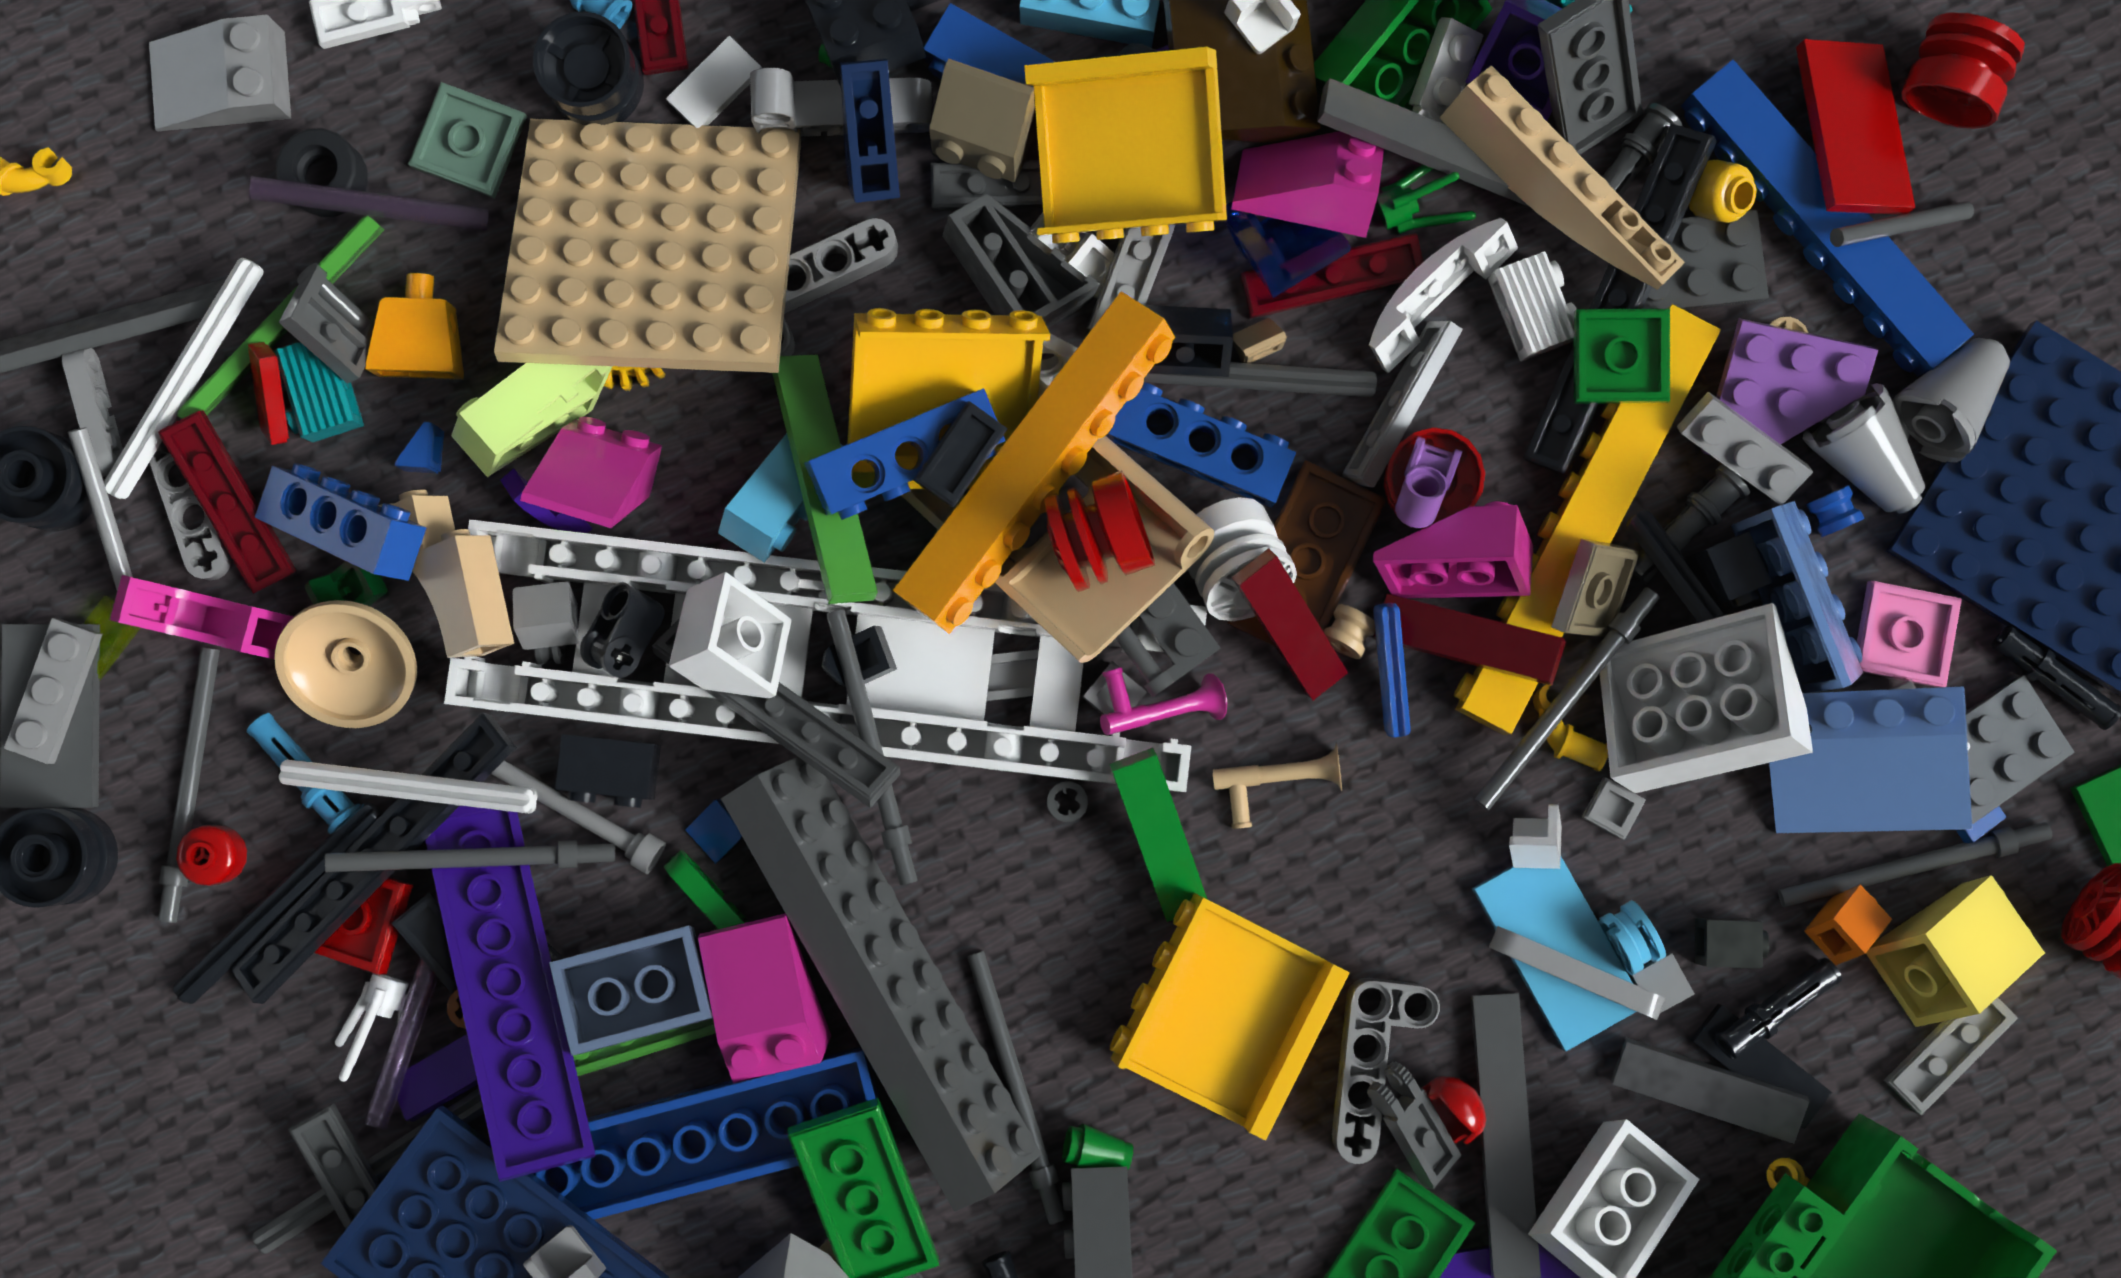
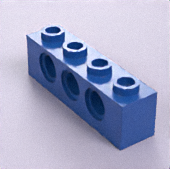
M1146 382L1143 383L1140 392L1134 399L1126 401L1115 416L1112 429L1105 435L1119 446L1243 497L1254 499L1258 503L1270 508L1277 501L1296 455L1295 451L1287 449L1289 442L1278 436L1264 433L1263 437L1260 438L1246 432L1247 425L1239 420L1222 416L1219 421L1203 414L1205 408L1201 405L1180 398L1178 403L1161 397L1163 393L1161 389ZM1155 414L1165 415L1171 421L1172 429L1164 435L1153 434L1146 424L1148 418ZM1197 431L1206 432L1212 437L1214 447L1205 453L1197 452L1190 446L1189 436ZM1240 448L1251 451L1255 457V466L1249 470L1238 469L1231 460V453Z
M985 389L970 393L804 462L825 514L831 515L838 512L841 520L867 510L864 501L876 495L882 494L884 501H888L911 491L908 482L914 479L938 444L940 430L945 425H951L967 401H970L997 420ZM1004 435L1002 436L998 444L1006 441ZM901 443H908L917 451L918 460L911 470L900 467L895 459L896 449ZM995 449L992 451L988 458H991L996 455ZM858 461H865L874 469L875 479L868 488H861L852 480L851 471Z
M294 463L292 470L272 466L255 518L372 574L409 581L427 529L409 520L410 511L383 503L382 507L378 506L380 502L379 497L354 489L352 493H349L350 484L323 476L322 480H320L321 471L302 464Z

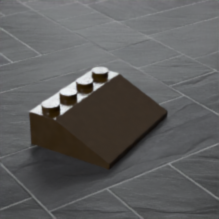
M1164 0L1169 50L1209 47L1216 50L1222 140L1275 144L1301 139L1321 129L1320 123L1317 122L1319 106L1307 0H1291L1301 14L1295 28L1262 54L1254 52L1224 12L1229 0Z

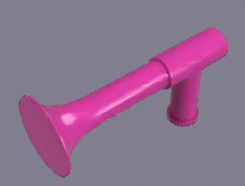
M1123 668L1102 673L1106 679L1114 712L1100 717L1101 729L1105 735L1150 724V722L1188 712L1207 711L1216 720L1223 719L1227 712L1228 702L1225 689L1219 678L1214 674H1206L1203 677L1201 687L1195 692L1149 705L1142 704L1131 707L1122 674Z

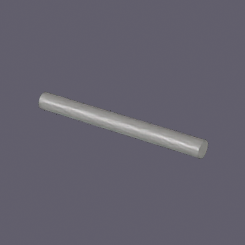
M87 427L68 431L69 438L118 591L121 576L133 577L88 429Z

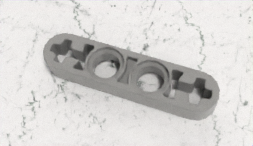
M177 416L173 424L181 420V418ZM162 440L149 463L182 560L187 571L194 577L209 581L218 580L225 576L230 569L231 555L205 511L204 521L197 529L189 530L183 523V515L188 507L192 505L202 506L188 483L181 487L171 485L168 475L176 462ZM161 454H168L163 458L160 456ZM211 533V538H202L205 549L209 552L217 553V559L211 562V570L198 565V560L204 558V552L201 544L196 542L190 543V538H201Z
M1497 926L1489 948L1655 1020L1658 1019L1666 999Z

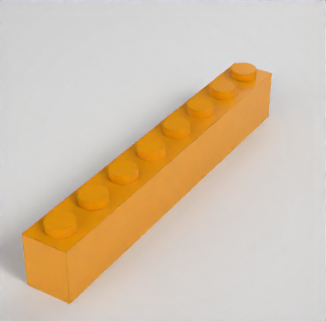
M1122 291L1118 294L893 589L898 596L948 634L952 632L955 626H959L966 621L971 614L974 601L984 588L994 584L1001 573L1003 563L1013 550H1018L1023 546L1029 537L1031 526L1041 513L1047 512L1045 497L1054 494L1058 495L1060 488L1069 476L1075 475L1085 464L1088 451L1098 438H1102L1109 433L1114 425L1115 416L1126 401H1130L1137 396L1143 386L1146 375L1155 363L1162 362L1170 352L1175 336L1163 317Z

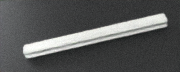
M246 258L237 260L104 480L108 494L119 499H126L130 495L162 442L158 431L173 424L178 414L177 411L187 401L261 279L263 269L253 261Z
M288 759L281 763V772L278 776L280 782L285 785L528 814L535 811L538 797L537 791L534 788Z

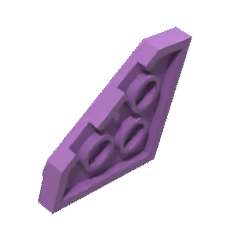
M1739 318L1716 398L1779 444H1782L1865 395L1878 349ZM1701 449V451H1702L1704 454L1710 455L1709 453H1707L1706 451H1704L1703 449Z

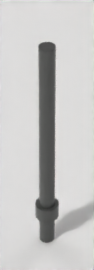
M1645 587L1625 613L1619 612L1607 626L1608 634L1474 798V801L1487 811L1491 809L1624 643L1630 644L1641 630L1639 624L1660 599L1654 591Z
M841 609L827 613L828 623L859 737L884 755L845 610ZM891 784L877 800L885 829L884 832H881L885 851H891L900 886L916 882L918 879L908 845L913 843L908 825L903 826Z
M201 648L167 865H161L159 884H163L158 921L177 923L182 888L188 887L189 880L180 872L176 861V854L182 837L192 830L220 650Z
M2047 822L2015 830L2008 826L1989 832L1988 837L1977 839L1973 843H1960L1779 889L1778 895L1782 907H1788L1839 894L1860 884L1866 887L1993 854L2000 858L2018 853L2020 847L2051 840L2053 836L2052 830Z
M577 840L558 841V845L326 853L325 872L558 864V869L577 868V863L615 862V843L577 845Z
M981 951L968 955L967 960L1008 1092L1042 1153L1031 1163L1032 1169L1028 1171L1033 1190H1039L1048 1223L1055 1224L1067 1218L1063 1211V1205L1056 1183L1060 1181L1055 1163H1049L985 952Z

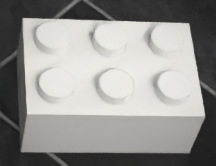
M1627 1119L1603 1122L1528 1235L1580 1278H1636L1700 1179Z

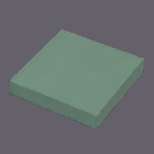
M441 82L408 165L415 170L495 199L528 116L519 110Z

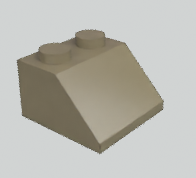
M948 58L944 67L929 128L932 154L937 155L947 163H960L977 169L987 177L993 179L1003 178L1015 183L1036 140L1034 88Z

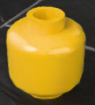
M1720 160L1708 161L1688 205L1689 209L1694 215L1708 220L1723 223L1739 220L1751 209L1756 199L1757 189L1751 172L1747 167L1737 163Z

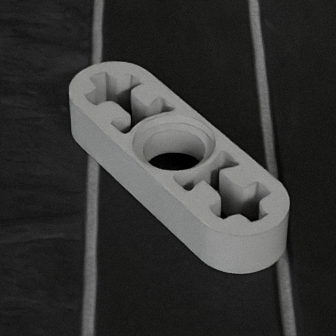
M93 348L81 349L63 354L62 363L79 428L87 427L102 477H105L109 474L123 447L114 415L109 416L108 408L112 406L99 357Z

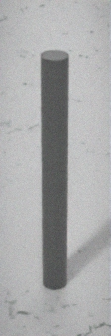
M1966 201L1835 228L1830 233V241L1835 247L1968 220L1974 214V207L1970 202Z

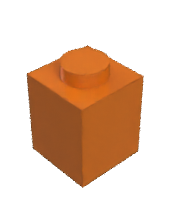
M1860 884L1829 899L1804 932L1836 966L1866 954L1891 922L1892 918Z

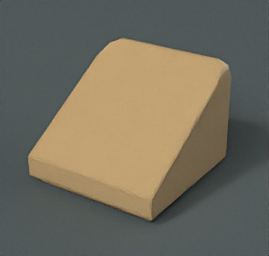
M1267 318L1234 333L1233 346L1241 363H1252L1281 350L1287 336L1272 319Z

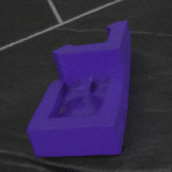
M512 469L500 480L513 501L544 524L557 530L588 533L593 529L585 520L520 501L522 491L528 482L515 469Z

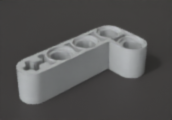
M760 68L750 73L751 121L757 133H760V130L765 128L792 129L795 132H798V129H800L801 137L821 136V131H827V136L844 135L842 92L837 80L794 81L789 71L780 68ZM889 78L894 134L930 131L929 128L932 120L931 82L922 78Z
M868 219L790 255L788 276L796 272L802 273L806 276V282L799 290L786 291L784 314L891 264L897 257L899 248L894 229L883 219ZM876 235L883 241L884 249L877 252L870 242V238ZM853 244H856L861 254L862 260L857 262L851 248ZM833 254H843L848 258L847 264L843 269L832 272L824 268L828 257ZM784 318L782 331L784 340L781 345L780 356H792L795 341Z
M1361 978L1355 981L1348 989L1332 1127V1143L1347 1162L1364 1164L1375 1156L1379 1146L1382 1113L1373 1106L1371 1098L1362 1104L1350 1103L1348 1097L1349 1089L1353 1084L1360 1081L1368 1082L1370 1086L1374 1082L1385 1085L1386 1074L1384 1070L1388 1062L1391 1026L1426 1028L1432 1025L1438 1018L1440 1012L1439 1000L1435 993L1423 985L1377 978ZM1367 988L1378 989L1381 996L1379 1006L1372 1012L1361 1011L1358 1004L1360 994ZM1414 993H1421L1426 999L1425 1011L1418 1017H1408L1405 1012L1406 1000ZM1362 1035H1372L1376 1041L1375 1051L1367 1058L1356 1057L1353 1050L1356 1039ZM1347 1112L1359 1116L1358 1131L1366 1138L1365 1143H1357L1356 1150H1352L1347 1142L1344 1141L1345 1137L1353 1136L1355 1121L1350 1116H1346ZM1369 1116L1368 1121L1364 1120L1363 1118H1360Z

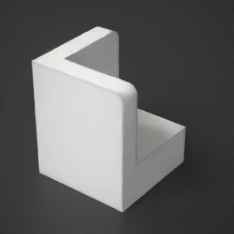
M1229 0L1224 12L1256 54H1262L1291 32L1301 15L1291 0Z
M1549 804L1548 819L1514 818L1513 836L1509 840L1513 868L1560 869L1562 826L1558 804Z

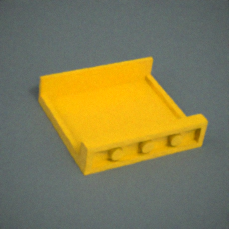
M1198 47L1024 65L1026 85L1034 86L1044 215V227L1037 228V235H1052V243L1079 242V232L1096 231L1097 240L1124 238V229L1141 227V236L1169 234L1168 225L1186 224L1187 233L1214 231V221L1227 220L1216 50L1209 47Z
M884 308L871 309L867 313H854L848 444L983 388L997 421L1008 428L1004 433V438L1007 441L1038 401L1043 341H1050V332L1043 317L1025 310L1013 311L1009 315H990L982 310H967L962 315H948L934 309H921L916 311L915 314H896L894 311ZM950 425L942 427L939 432V441ZM1005 442L996 445V447L994 448L996 454L999 452V450L1002 448ZM901 443L896 449L895 459L900 467L911 470L917 463L918 454L912 445ZM995 456L985 461L967 489L973 486ZM858 461L851 471L852 480L857 486L868 488L875 479L873 467L865 461ZM913 480L908 482L910 489H925Z
M1194 893L1190 901L1185 899L1179 906L1173 920V924L1177 928L1169 943L1166 941L1162 942L1156 951L1152 966L1156 969L1148 985L1142 983L1137 989L1131 1003V1008L1135 1011L1128 1025H1121L1117 1029L1110 1044V1050L1113 1051L1110 1059L1117 1067L1123 1070L1127 1068L1243 1126L1249 1133L1266 1141L1350 972Z

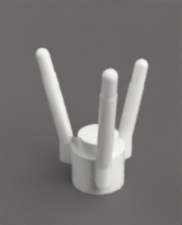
M375 973L372 974L370 982H365L359 1000L335 1040L336 1046H343L364 1010L366 1011L339 1074L340 1081L344 1082L349 1078L376 1015L392 1018L394 1010L399 1011L394 1076L404 1071L409 1011L414 1000V996L405 994L409 983L384 974Z

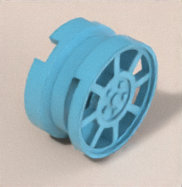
M1633 900L1620 906L1619 913L1615 915L1607 913L1599 918L1598 922L1623 967L1630 975H1635L1642 971L1646 962L1656 963L1666 957L1664 945L1655 927L1641 907Z

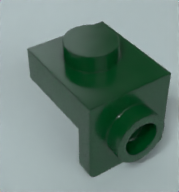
M347 561L330 575L312 579L304 586L313 605L325 601L341 600L357 602L370 607L388 592L381 575L372 574Z

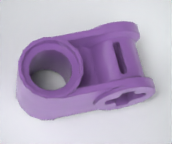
M1417 437L1404 473L1406 477L1395 506L1397 517L1404 524L1414 528H1424L1434 522L1445 493L1449 490L1462 451L1455 449L1453 452H1449L1426 444L1423 437Z

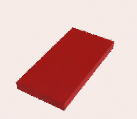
M1804 39L1796 46V52L1826 211L1908 214L1916 207L1883 44Z

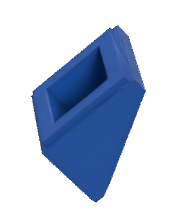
M423 422L397 458L395 466L406 472L438 474V471L441 472L444 431L431 422Z
M721 799L714 800L686 829L687 833L715 864L743 840L741 833Z

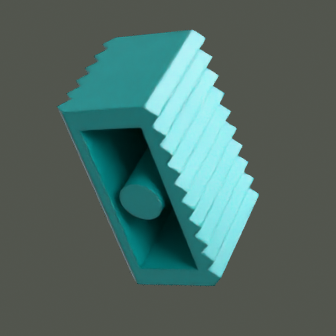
M301 342L285 346L284 348H278L274 351L278 358L282 391H287L291 407L285 409V414L294 434L299 433L301 438L313 443L364 426L351 382L347 384Z

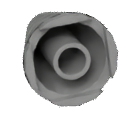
M1974 338L1943 360L1933 370H1929L1895 395L1892 402L1907 440L1909 435H1911L1923 445L1919 453L1941 462H1958L1974 449L2010 366V359L2003 345L1993 339Z
M1878 383L1871 384L1876 392L1863 395L1819 421L1823 424L1812 434L1807 428L1803 432V440L1815 453L1885 512L1897 511V513H1904L1914 508L1922 500L1920 494L1924 491L1925 484L1889 392L1884 385Z

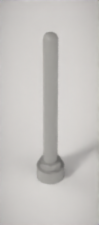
M505 760L491 773L511 786L534 788L538 795L537 801L612 844L615 843V846L626 852L625 857L631 860L630 865L645 874H649L665 849L666 842L650 833L646 836L638 833L636 836L578 802L568 800L566 795Z

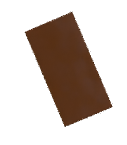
M1305 460L1274 523L1278 539L1283 542L1287 554L1290 555L1297 571L1294 585L1324 631L1330 622L1387 498ZM1256 616L1227 622V625L1275 647Z

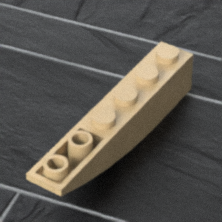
M1492 65L1470 82L1440 116L1444 124L1509 186L1508 188L1536 213L1572 240L1614 267L1658 290L1685 263L1674 252L1672 247L1641 218L1639 213L1619 196L1608 182L1576 152L1571 144L1565 141Z

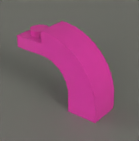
M122 575L110 620L275 660V649L279 636L293 616Z

